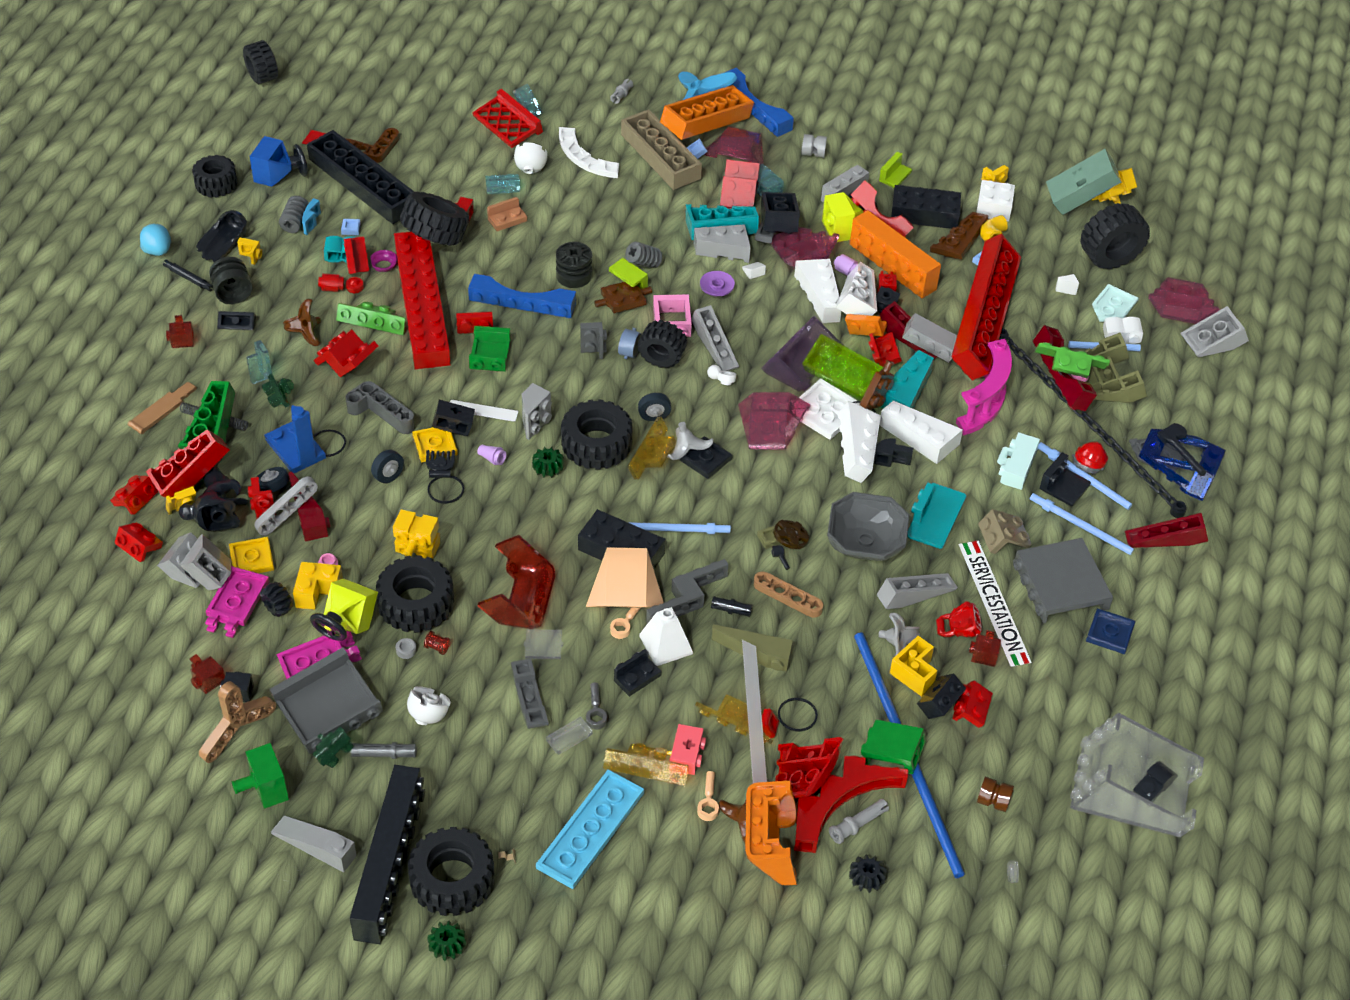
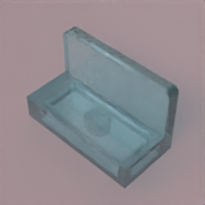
M261 340L254 342L255 354L246 357L252 384L273 377L269 353Z

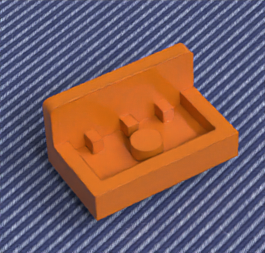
M847 314L845 317L849 334L869 335L873 333L874 336H883L887 327V322L881 321L880 316Z

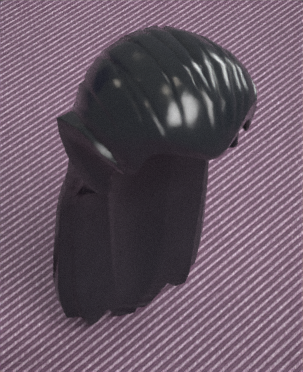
M236 210L222 213L217 222L196 245L197 251L202 252V258L205 260L212 259L215 262L226 257L237 244L239 238H243L246 235V218Z

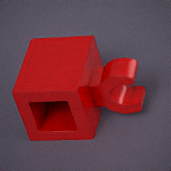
M884 271L880 272L877 292H879L881 286L896 291L897 276L893 274V271H890V274H884Z

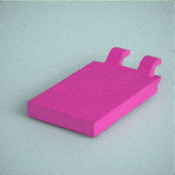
M231 566V574L222 587L218 589L206 610V615L209 616L205 622L206 625H209L206 630L215 633L218 623H225L224 630H227L225 636L234 638L238 625L245 626L261 597L260 592L269 583V576Z
M346 631L347 637L343 641H336L322 636L278 653L277 657L286 679L344 646L350 647L346 652L351 662L360 661L362 659L359 654L360 651L357 646H353L355 642L351 632Z

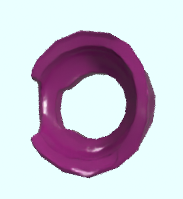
M379 250L371 255L372 267L379 272L390 271L397 264V256L392 251ZM380 261H388L391 265L387 268L376 267L375 264Z

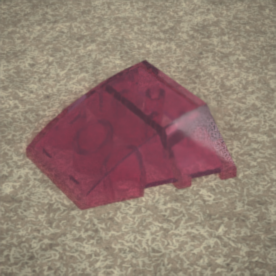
M729 126L706 147L708 152L704 154L705 156L717 158L718 154L748 160V162L760 163L759 168L763 169L762 133Z
M798 227V232L790 234L781 232L775 235L772 243L769 244L785 263L795 268L796 261L828 259L839 239V234L826 235L825 231L813 233L812 229Z
M1168 277L1161 283L1160 288H1156L1154 293H1150L1148 299L1163 318L1197 324L1219 311L1218 306L1213 305L1214 300L1209 299V293L1204 285L1200 283Z
M753 392L738 404L749 449H786L796 433L795 429L799 423H802L803 416L806 411H809L811 405L790 392Z

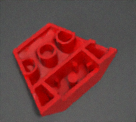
M843 738L824 739L823 744L798 747L795 743L778 744L780 759L777 760L776 765L779 766V774L775 776V781H790L794 798L808 797L814 794L823 785L836 765L841 752Z

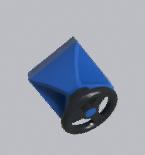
M264 136L250 155L253 181L272 187L291 170L297 168L300 174L306 177L308 175V166L301 147L295 144L293 146L294 156H288L283 140Z

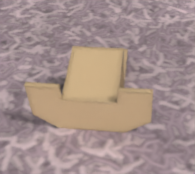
M514 848L513 854L507 855L505 851L499 852L498 859L514 860L516 864Z

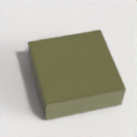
M775 526L757 531V536L765 549L780 545L773 534Z

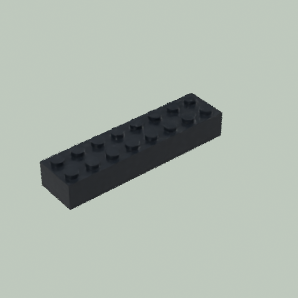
M334 130L307 144L308 157L311 162L391 224L400 221L406 199L409 194L414 192L411 188Z
M394 764L350 914L354 941L380 945L382 937L387 935L388 923L386 922L388 916L391 917L393 914V897H397L399 892L398 879L403 877L405 869L403 861L404 858H408L410 852V845L408 843L410 839L414 838L415 826L413 825L415 820L418 821L419 804L425 798V789H423L424 777H421L420 768Z

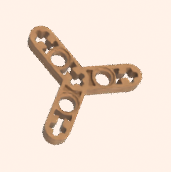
M231 681L223 684L218 692L223 718L199 750V756L207 763L216 760L240 726L270 716L276 708V703L268 696L243 703L241 690Z

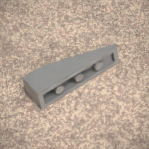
M712 306L695 310L691 321L716 364L722 371L739 368Z
M948 573L886 578L877 596L886 609L902 608L955 591L958 587Z
M283 816L271 831L272 835L343 873L356 857L353 841L336 832L294 818Z

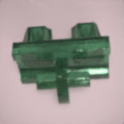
M272 373L267 375L269 381L261 386L266 395L269 396L267 399L273 408L280 404H283L285 408L290 406L285 393H291L294 388L293 381L282 378L279 382L276 381Z
M339 727L334 733L331 731L326 737L322 733L318 735L321 742L316 746L317 750L313 753V756L323 767L327 765L333 768L339 761L336 754L340 750L348 753L354 745L350 741L349 735Z

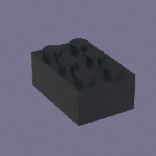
M762 192L760 212L764 231L769 233L783 231L788 234L798 232L800 212L796 194Z

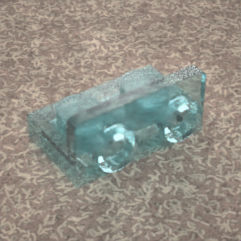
M519 174L485 176L487 194L520 192Z

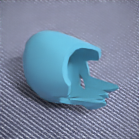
M160 224L145 226L140 233V247L143 252L155 256L164 255L168 252L171 236L167 228Z

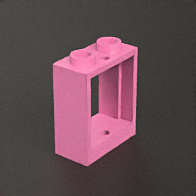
M689 294L653 295L654 321L658 322L660 320L659 313L685 312L686 321L668 322L677 325V328H680L686 337H691L692 324Z

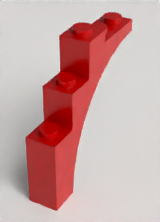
M855 755L844 756L842 777L829 775L820 787L819 797L810 795L798 798L794 851L816 853L818 838L825 823L840 806L857 795L872 790L906 788L908 769L865 765L866 758Z

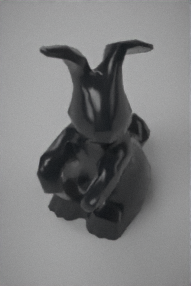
M220 461L202 477L207 488L192 505L185 503L181 505L178 511L183 520L194 519L205 531H221L239 527L240 520L234 512L236 510L235 506L247 505L249 502L245 498L226 497V493L230 492L231 489L235 490L237 495L242 490L238 481L229 479L219 470L217 465Z

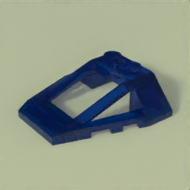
M1151 429L1139 453V457L1155 470L1159 469L1166 474V479L1170 482L1174 481L1181 486L1179 488L1181 491L1203 501L1226 450L1192 435H1187L1186 438L1178 440L1183 444L1204 448L1199 464L1206 470V474L1200 476L1188 462L1160 456L1165 444L1157 437V433L1163 429ZM1166 465L1195 471L1189 482Z

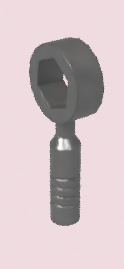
M594 682L590 685L593 708L586 714V723L589 728L598 730L606 725L607 714L603 709L598 708L600 705L599 684ZM598 715L603 720L594 722L590 718Z

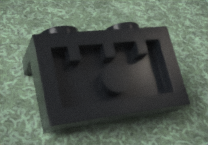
M646 649L635 653L629 660L619 663L614 669V682L629 697L661 676V670L648 658L649 652Z

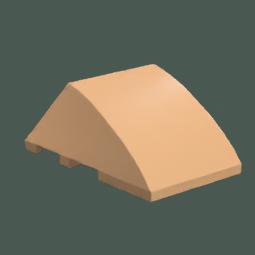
M607 547L586 607L651 608L654 605L663 604V598L647 548Z

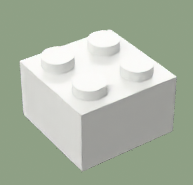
M982 180L976 212L988 215L989 219L1003 215L1006 221L1009 222L1015 185Z

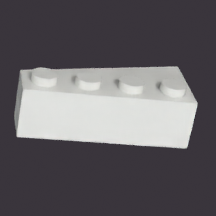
M830 259L796 261L794 276L796 280H799L802 290H805L808 300L813 303L814 310L822 323L840 322L841 310L836 308L840 297Z
M860 262L851 271L845 281L836 306L837 309L846 314L874 315L877 311L873 269Z
M848 401L838 412V418L841 419L839 428L843 437L841 446L844 448V473L846 477L862 483L873 469L881 415Z
M892 401L881 411L879 424L881 427L936 464L960 445L963 429L895 401Z

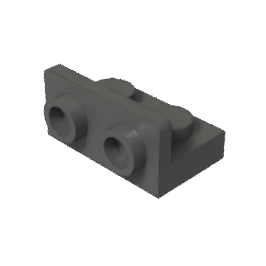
M602 322L580 323L581 353L599 352V359H603V352L607 351L606 341L603 342V340H607L606 329L602 327Z

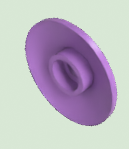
M722 271L708 272L700 279L701 289L712 296L727 295L732 292L735 285L732 276Z

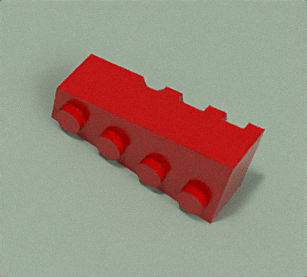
M207 429L188 442L187 447L184 449L179 448L174 452V456L168 460L163 459L159 462L158 467L155 469L150 468L146 473L160 495L165 498L169 495L171 498L174 497V493L194 486L230 449L221 437Z

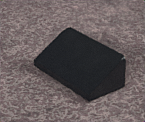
M218 311L217 329L254 330L256 314L254 312Z

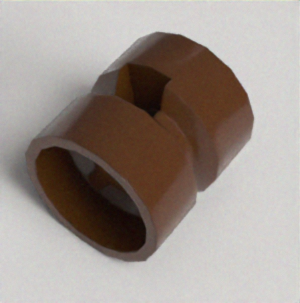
M985 776L977 803L985 806L993 804L994 809L1006 813L1014 786L1004 782L998 785L995 779Z

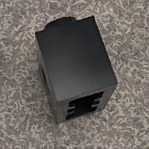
M439 399L432 427L468 437L473 424L475 409Z
M954 673L940 676L917 702V705L928 719L945 716L966 688Z

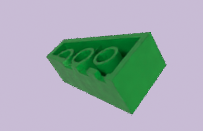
M229 381L210 382L201 400L202 404L199 410H196L193 415L194 420L187 427L186 435L178 445L180 449L187 447L188 442L207 429L221 437L225 442L235 398V391Z

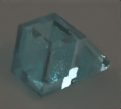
M761 164L757 193L761 197L762 192L783 193L784 181L765 165Z

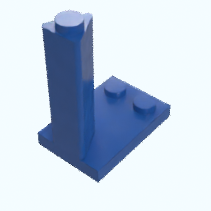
M292 405V422L266 433L264 436L267 443L291 472L297 473L326 459V455L313 438L310 413L301 406Z

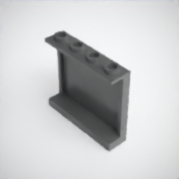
M1083 538L1017 551L1016 557L1013 560L1014 569L1019 572L1021 583L1026 587L1028 597L1035 605L1036 614L1040 616L1043 623H1046L1048 615L1094 605H1099L1101 610L1110 609L1113 596Z
M344 647L270 689L274 701L309 755L320 751L328 743L339 740L345 733L359 728L361 724L369 719L376 718L383 712L380 700L375 698L350 661Z

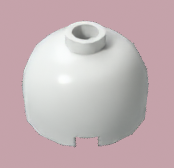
M527 142L523 143V146L520 147L517 145L514 152L516 166L526 174L541 171L546 164L548 156L546 149L545 152L542 150V146Z
M416 686L413 690L411 689L407 708L418 724H433L445 717L451 704L450 699L440 693V696L433 694L434 690L431 688Z

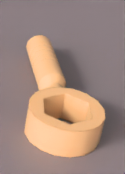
M631 607L625 619L617 618L613 620L610 624L611 635L618 639L626 638L630 634L629 621L635 617L641 608ZM624 626L626 629L625 631H617L615 627Z
M713 771L706 773V798L701 800L697 806L698 816L705 821L716 819L719 813V805L712 799L715 779ZM709 806L714 808V811L708 814L702 811V808Z

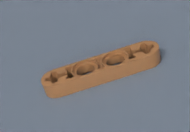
M767 572L755 574L754 587L758 591L809 617L816 618L822 614L823 602L819 598ZM781 587L785 591L783 593H778L774 589ZM799 596L802 600L796 602L792 600V597Z

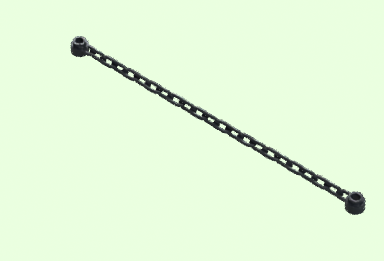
M1002 328L999 340L1005 339L1006 342L1008 341L1007 344L1014 354L1023 360L1068 405L1067 400L1062 397V391L1055 381L1047 376L1041 367L1033 362L1009 337L1008 331ZM1034 365L1038 368L1037 371L1033 369ZM1073 410L1156 493L1160 494L1171 507L1170 514L1173 517L1181 518L1185 516L1187 507L1184 502L1177 501L1127 451L1123 450L1114 438L1108 435L1095 420H1092L1086 411H1082L1079 414L1077 410ZM1108 438L1113 441L1111 444L1107 441ZM1124 453L1128 456L1127 459L1122 456ZM1155 484L1160 487L1159 491L1154 487Z

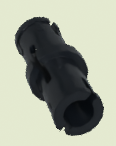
M713 596L711 602V609L726 611L731 615L735 613L750 617L752 612V604L736 602L732 598L728 600Z

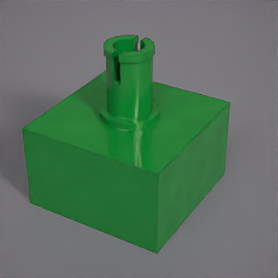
M271 743L245 751L250 775L231 781L235 794L255 788L264 809L288 801L284 775Z

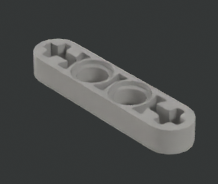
M308 476L303 477L255 521L254 525L260 535L272 533L317 491L318 486L314 479ZM292 497H297L296 501L289 502ZM278 510H283L280 515H275Z

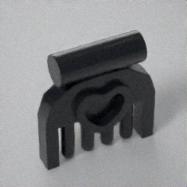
M426 450V465L429 469V478H451V469L455 465V450H452L451 460L450 451H447V460H445V451H442L441 456L440 452L437 451L435 460L434 451H431V460H429L430 451Z

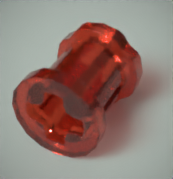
M430 631L424 640V648H432L439 651V654L444 655L451 641L448 637L443 638L435 635L434 631Z

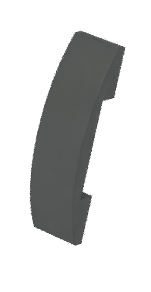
M531 658L511 662L515 687L527 728L549 725L536 683Z

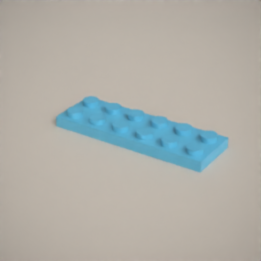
M607 770L538 860L536 869L574 889L643 796L644 789Z

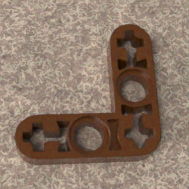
M395 128L386 129L374 145L353 139L346 140L359 150H366L363 151L364 154L376 163H380L399 141V131Z

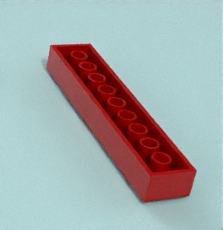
M413 232L394 233L414 370L451 366L450 350L431 242L415 235Z
M1002 233L986 240L951 355L953 361L961 367L971 380L990 374L993 357L988 343L999 340L1021 260L1019 253Z

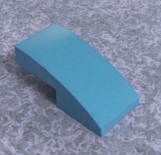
M315 198L310 201L303 213L302 223L305 235H308L317 226L316 218L321 214L319 200Z

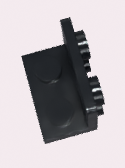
M1062 452L1043 474L1039 489L1073 506L1088 489L1091 482L1067 469L1069 466L1067 464L1069 455Z

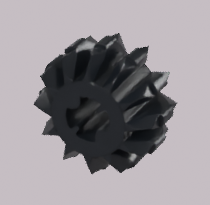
M280 582L270 583L260 592L264 606L273 616L280 617L285 615L293 607V598L286 587H283Z
M867 854L864 856V859L858 856L855 862H852L850 865L849 879H852L853 886H859L860 892L863 889H867L868 893H870L872 888L878 891L880 886L885 883L887 870L883 867V861H876V855L872 859Z

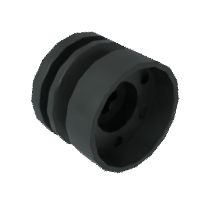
M568 242L559 246L556 250V278L561 285L568 288H579L591 281L592 251L586 244Z
M224 257L213 263L210 267L209 275L215 295L220 302L237 304L246 300L251 295L252 284L246 266L241 259Z

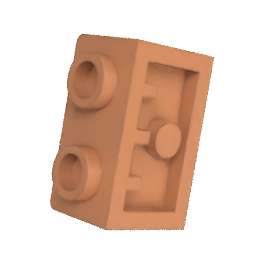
M518 197L487 207L488 221L496 231L527 221L526 214L519 207Z

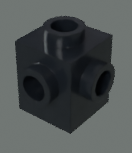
M881 286L879 292H876L877 311L881 313L884 308L894 301L898 304L901 293Z

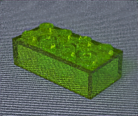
M820 334L802 363L805 371L823 379L860 401L875 372H880L883 369L879 364L823 334Z

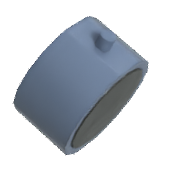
M636 328L632 330L625 329L621 335L618 353L623 355L624 359L628 357L635 358L638 354V342L642 334L637 332Z

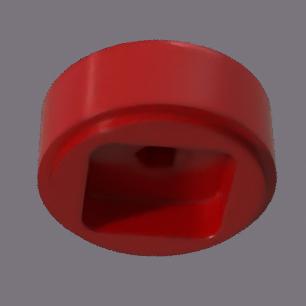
M351 277L346 281V290L350 293H359L364 288L363 280L359 277Z

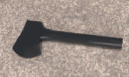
M1173 423L1157 433V437L1164 444L1172 445L1200 476L1206 474V470L1178 441L1187 437L1185 427L1178 423Z

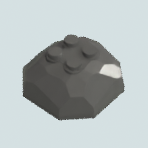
M852 492L832 503L827 536L833 548L844 555L858 559L885 561L894 557L906 547L909 514L892 497Z

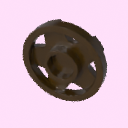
M782 519L778 521L773 529L776 540L790 549L804 548L809 540L807 531L797 521Z

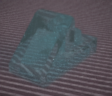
M528 84L513 91L517 101L534 116L543 113Z

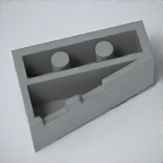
M745 225L694 228L693 244L696 255L713 258L724 256L728 257V260H733L734 258L744 259V262L749 263L750 244Z

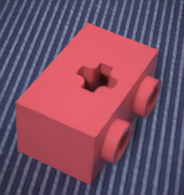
M678 724L670 757V771L695 775L696 767L700 768L702 762L700 750H704L706 738L703 737V728Z

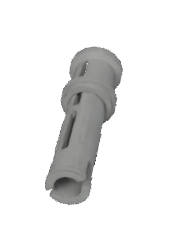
M879 799L855 816L845 817L840 824L829 827V834L833 841L841 844L846 837L857 834L860 827L889 810V806H886L888 805L884 799Z

